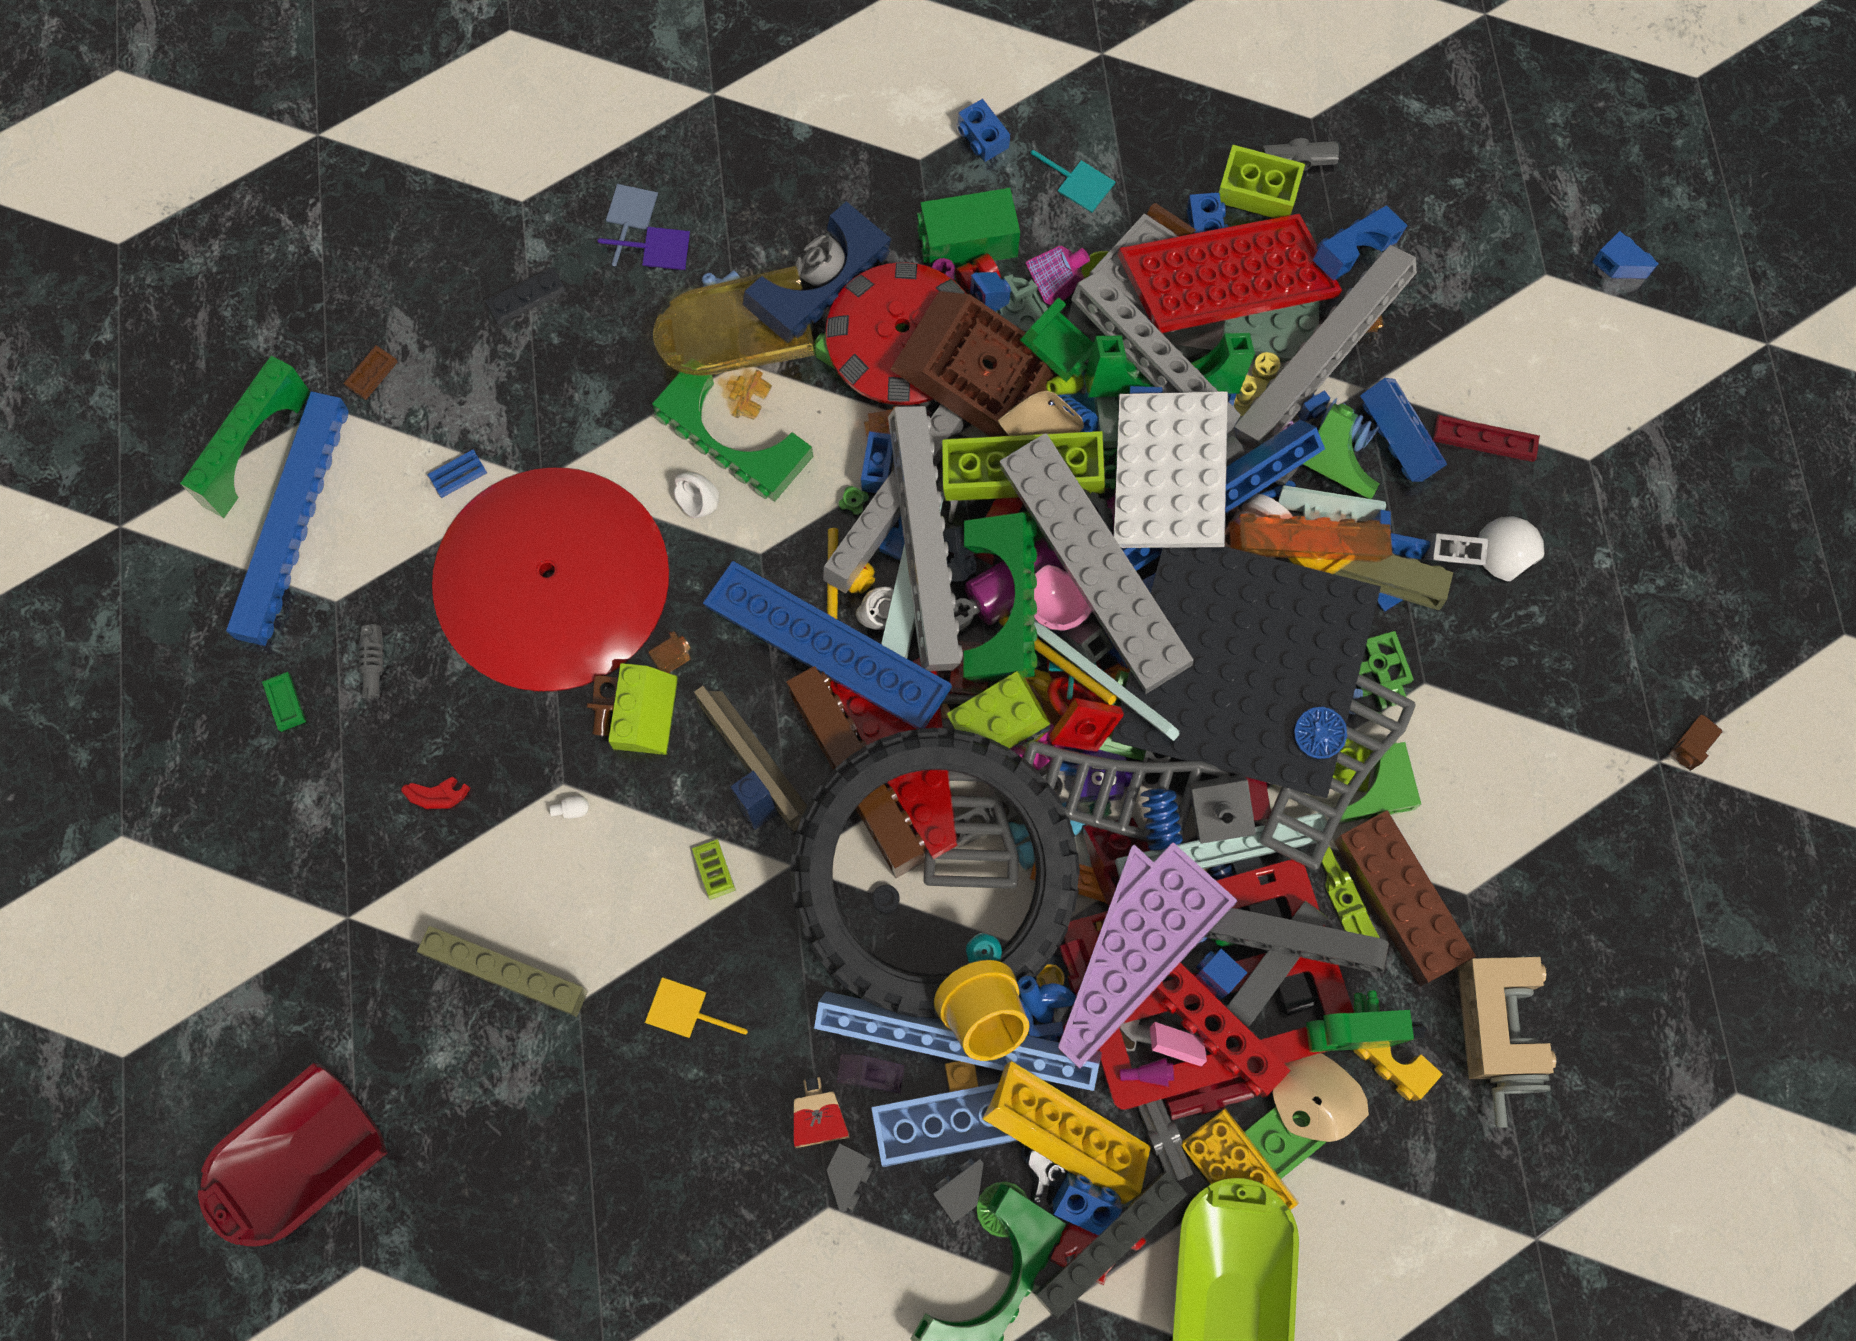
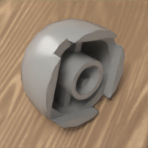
M821 235L804 248L806 255L803 259L798 258L795 270L798 276L812 286L823 287L836 279L842 272L846 260L843 249L831 236L828 238L825 235Z

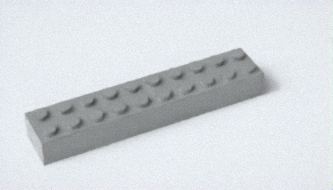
M1047 433L1000 460L1001 470L1144 693H1149L1193 665V658Z

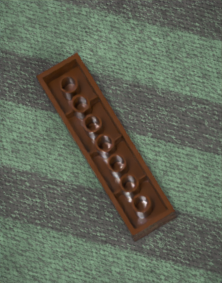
M814 666L786 681L791 699L833 770L849 756L867 745L864 740L859 742L858 730L852 718H845L844 705L837 694L832 696L831 683L824 671L819 673ZM884 783L863 799L855 809L895 878H898L924 863L926 846L919 833L914 835L911 831L912 821L907 812L899 810L898 797L891 786L886 788Z

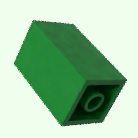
M1011 188L921 202V212L917 213V234L919 241L922 240L921 253L923 263L928 262L929 267L932 268L933 263L940 258L949 259L954 264V267H960L966 263L973 265L974 259L986 253L994 261L1018 257L1020 229Z

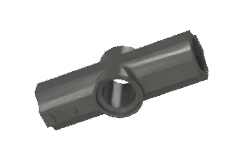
M1298 138L1290 141L1288 144L1263 145L1261 149L1262 153L1304 163L1303 171L1308 170L1311 166L1337 164L1339 160V146L1336 141L1309 143L1308 139Z
M1162 1100L1137 1106L1147 1129L1146 1136L1153 1153L1156 1156L1158 1155L1164 1172L1167 1171L1176 1181L1193 1175L1181 1147L1183 1143L1175 1123L1172 1120L1170 1121Z

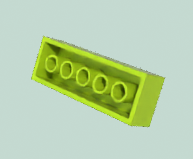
M1102 431L1047 434L1082 489H1086L1088 493H1105ZM1043 434L942 440L943 490L946 501L1019 497L1001 470L1000 460Z

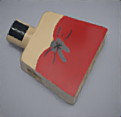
M820 1077L804 1080L806 1097L794 1099V1146L800 1148L849 1138L835 1093L822 1092Z

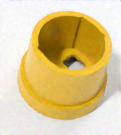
M983 960L965 965L950 974L942 982L935 994L934 1008L944 1025L952 1030L965 1053L972 1059L989 1061L1001 1058L1014 1051L1028 1034L1029 1021L1019 998L1017 981L1011 968L1002 962Z

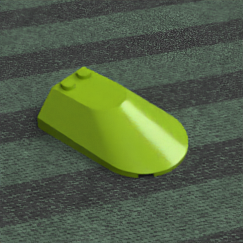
M1244 1178L1224 1179L1206 1187L1190 1202L1184 1214L1180 1230L1172 1341L1295 1340L1299 1233L1290 1208L1286 1206L1276 1192L1266 1185Z

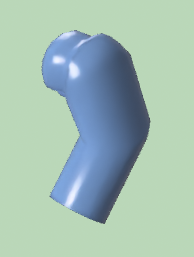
M734 270L723 279L715 278V275L711 273L705 274L702 278L703 287L709 292L725 293L741 281L740 276Z

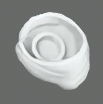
M686 472L675 478V499L689 517L694 519L704 517L717 509L719 492L706 477L694 472Z
M878 587L869 591L864 596L861 605L857 608L856 617L858 621L865 627L885 630L894 589Z

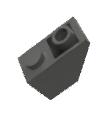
M839 1144L827 1168V1173L838 1208L846 1213L848 1208L854 1209L861 1195L856 1191L861 1181L865 1184L867 1183L873 1167L869 1166L871 1159L842 1144Z
M971 1158L958 1168L961 1174L952 1180L947 1176L935 1185L938 1191L933 1195L953 1223L978 1204L983 1171L981 1159L974 1162Z

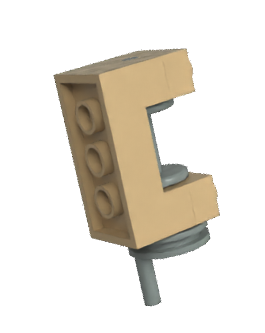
M1541 957L1471 959L1458 966L1469 1079H1490V1083L1497 1085L1496 1088L1491 1089L1496 1128L1508 1127L1504 1094L1539 1093L1551 1090L1550 1086L1544 1085V1082L1549 1081L1547 1074L1554 1073L1553 1068L1556 1066L1555 1053L1553 1050L1551 1051L1550 1043L1539 1044V1040L1536 1038H1521L1517 1006L1518 998L1530 997L1534 994V989L1544 986L1546 969L1541 964Z

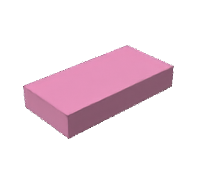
M1157 1022L1151 1025L1150 1036L1153 1051L1201 1067L1207 1061L1205 1047L1202 1044L1204 1040L1201 1037Z

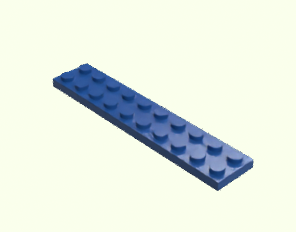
M734 561L731 562L703 602L705 607L810 668L815 666L819 673L824 671L829 679L916 729L926 728L952 688L951 683Z

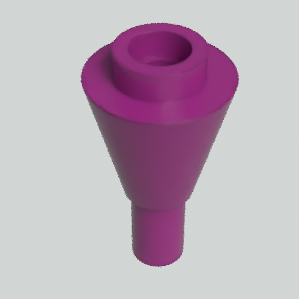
M1163 1058L1139 1066V1068L1120 1069L1121 1081L1140 1080L1169 1087V1081H1174L1173 1063H1167V1058Z

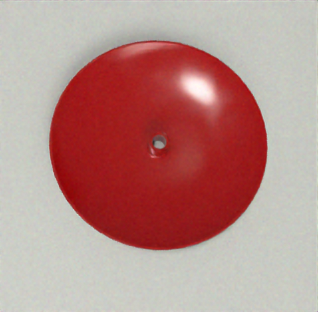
M534 469L518 473L491 485L472 499L456 516L446 531L436 555L432 580L433 601L440 626L456 652L478 672L494 681L518 689L531 691L567 690L594 682L596 676H606L620 667L621 663L625 664L643 646L655 629L666 602L669 586V565L665 544L654 519L643 504L622 486L595 473L579 469ZM546 571H555L551 577H543Z

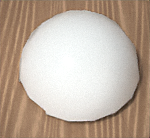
M1514 516L1499 517L1488 523L1481 530L1478 537L1488 539L1484 568L1493 576L1505 581H1512L1544 557V541L1538 529L1527 520Z

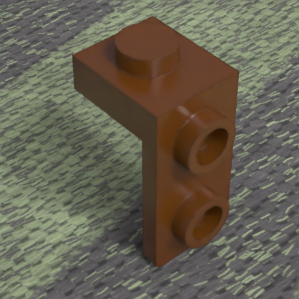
M1700 715L1668 754L1691 771L1703 764L1709 756L1706 752L1723 731L1707 717Z

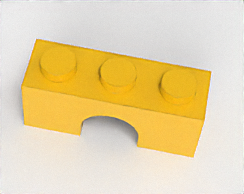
M1391 1047L1353 1049L1363 1060L1369 1059L1376 1066L1375 1071L1387 1081L1390 1079L1398 1086L1396 1088L1397 1092L1409 1101L1410 1099L1413 1101L1421 1100L1443 1075L1421 1054L1415 1056L1407 1065H1403L1393 1059L1390 1051Z

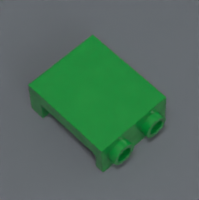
M1058 298L1030 327L1020 341L1067 382L1073 375L1078 378L1087 368L1084 362L1086 360L1089 361L1094 343L1060 313L1066 304Z

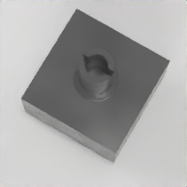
M1244 774L1188 783L1196 835L1200 844L1256 835L1249 785Z

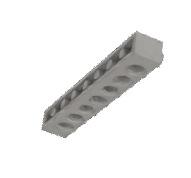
M1101 271L1078 283L1071 300L1106 336L1122 335L1126 357L1155 387H1162L1163 393L1218 392L1198 369L1172 345L1163 333ZM1229 402L1227 433L1233 429L1241 415Z

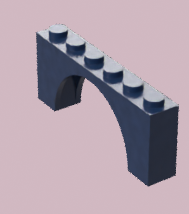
M847 201L830 215L827 231L832 234L842 247L846 259L845 266L836 279L823 287L813 290H791L773 284L761 276L744 292L743 306L787 343L795 337H801L811 322L816 323L822 317L824 310L832 306L840 291L852 279L872 269L878 261L883 262L890 253L891 238Z

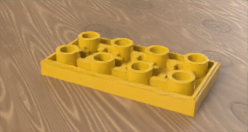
M1226 1108L1182 1141L1183 1144L1181 1146L1210 1184L1230 1178L1249 1179L1266 1185L1276 1192L1290 1210L1299 1204V1201Z

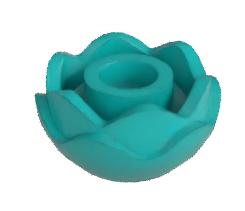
M980 933L967 943L966 953L969 963L983 960L999 961L1002 949L996 937ZM983 949L987 950L986 954H982Z

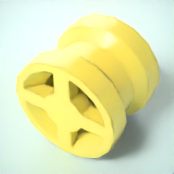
M1261 353L1255 360L1252 376L1267 381L1275 379L1280 369L1279 358L1273 353Z

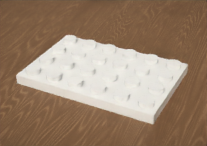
M1227 392L1120 394L1114 538L1121 548L1225 547Z

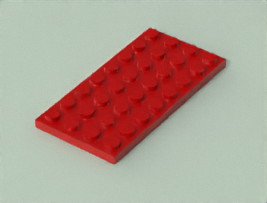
M1300 214L1119 248L1117 254L1151 323L1161 333L1339 297L1342 291L1337 280L1333 281L1313 261L1318 251L1316 249L1317 244Z

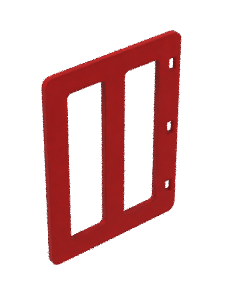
M1294 860L1284 861L1217 880L1224 889L1237 899L1232 908L1239 909L1274 898L1284 897L1292 917L1305 900L1319 910L1306 868ZM1273 873L1275 882L1264 885L1260 884L1258 876ZM1108 911L1071 921L1064 937L1065 944L1083 938L1089 958L1091 959L1099 937L1097 935L1099 931L1096 932L1093 923L1105 920ZM1266 953L1236 961L1247 974L1230 993L1239 991ZM1300 957L1286 977L1309 972L1312 975L1325 1015L1354 1013L1339 966ZM1175 979L1163 982L1167 990H1176L1177 983ZM1154 991L1123 1024L1167 1012L1160 1003L1162 998ZM1193 997L1184 998V1006L1197 1003ZM1120 1027L1098 1049L1099 1052H1102L1100 1061L1113 1103L1121 1110H1127L1240 1077L1239 1074L1235 1076L1230 1073L1223 1065L1225 1060L1216 1053L1215 1055H1207V1061L1202 1067L1189 1062L1173 1065L1174 1081H1169V1087L1140 1080L1121 1081L1120 1069H1131L1132 1067ZM1306 1027L1260 1040L1284 1064L1323 1053L1309 1052ZM1239 1046L1228 1050L1231 1052H1237L1239 1050ZM1249 1058L1247 1067L1253 1073L1260 1070V1063L1255 1058Z

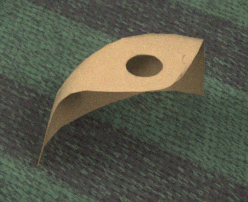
M1049 391L1038 392L1027 397L998 419L999 424L1009 436L1078 433L1084 427L1082 418L1059 396ZM1048 401H1053L1055 405H1049ZM1063 406L1068 408L1074 415L1066 411Z
M1322 1053L1285 1063L1291 1071L1273 1089L1274 1101L1285 1127L1291 1133L1301 1137L1327 1142L1337 1141L1350 1134L1369 1115L1367 1098L1361 1086L1342 1067ZM1315 1096L1319 1097L1322 1100L1321 1105L1316 1104L1312 1098ZM1298 1110L1306 1112L1310 1117V1124L1306 1127L1298 1126L1293 1121V1113Z

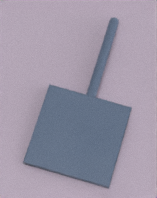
M617 184L606 222L623 225L619 240L624 241L628 226L647 230L658 192ZM617 245L612 266L617 265L622 249L620 245Z

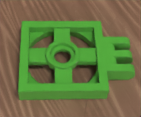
M1393 631L1369 638L1366 648L1370 658L1368 661L1362 662L1359 674L1373 672L1377 674L1380 685L1406 697L1402 685L1409 684L1414 679L1396 632ZM1378 644L1389 647L1395 653L1390 655L1381 653ZM1374 660H1382L1384 664L1383 667L1376 668L1374 666ZM1400 663V673L1396 680L1391 681L1388 669L1390 666ZM1357 685L1358 689L1363 690V697L1374 694ZM1374 694L1381 710L1387 708L1385 699ZM1388 701L1391 707L1396 706V704Z

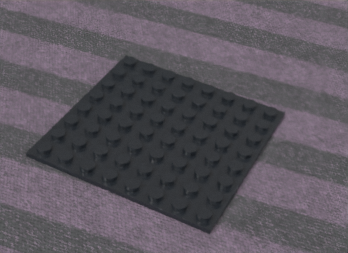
M1229 547L1163 548L1151 595L1193 658V665L1147 694L1144 693L1130 671L1125 688L1170 722L1180 734L1174 741L1171 740L1128 705L1121 702L1120 707L1124 716L1114 728L1111 741L1183 761L1200 760L1217 767L1219 770L1235 775L1244 774L1245 777L1327 799L1339 752L1325 759L1307 756L1300 750L1295 741L1294 729L1300 716L1304 712L1316 707L1334 710L1342 717L1345 724L1347 723L1381 586Z

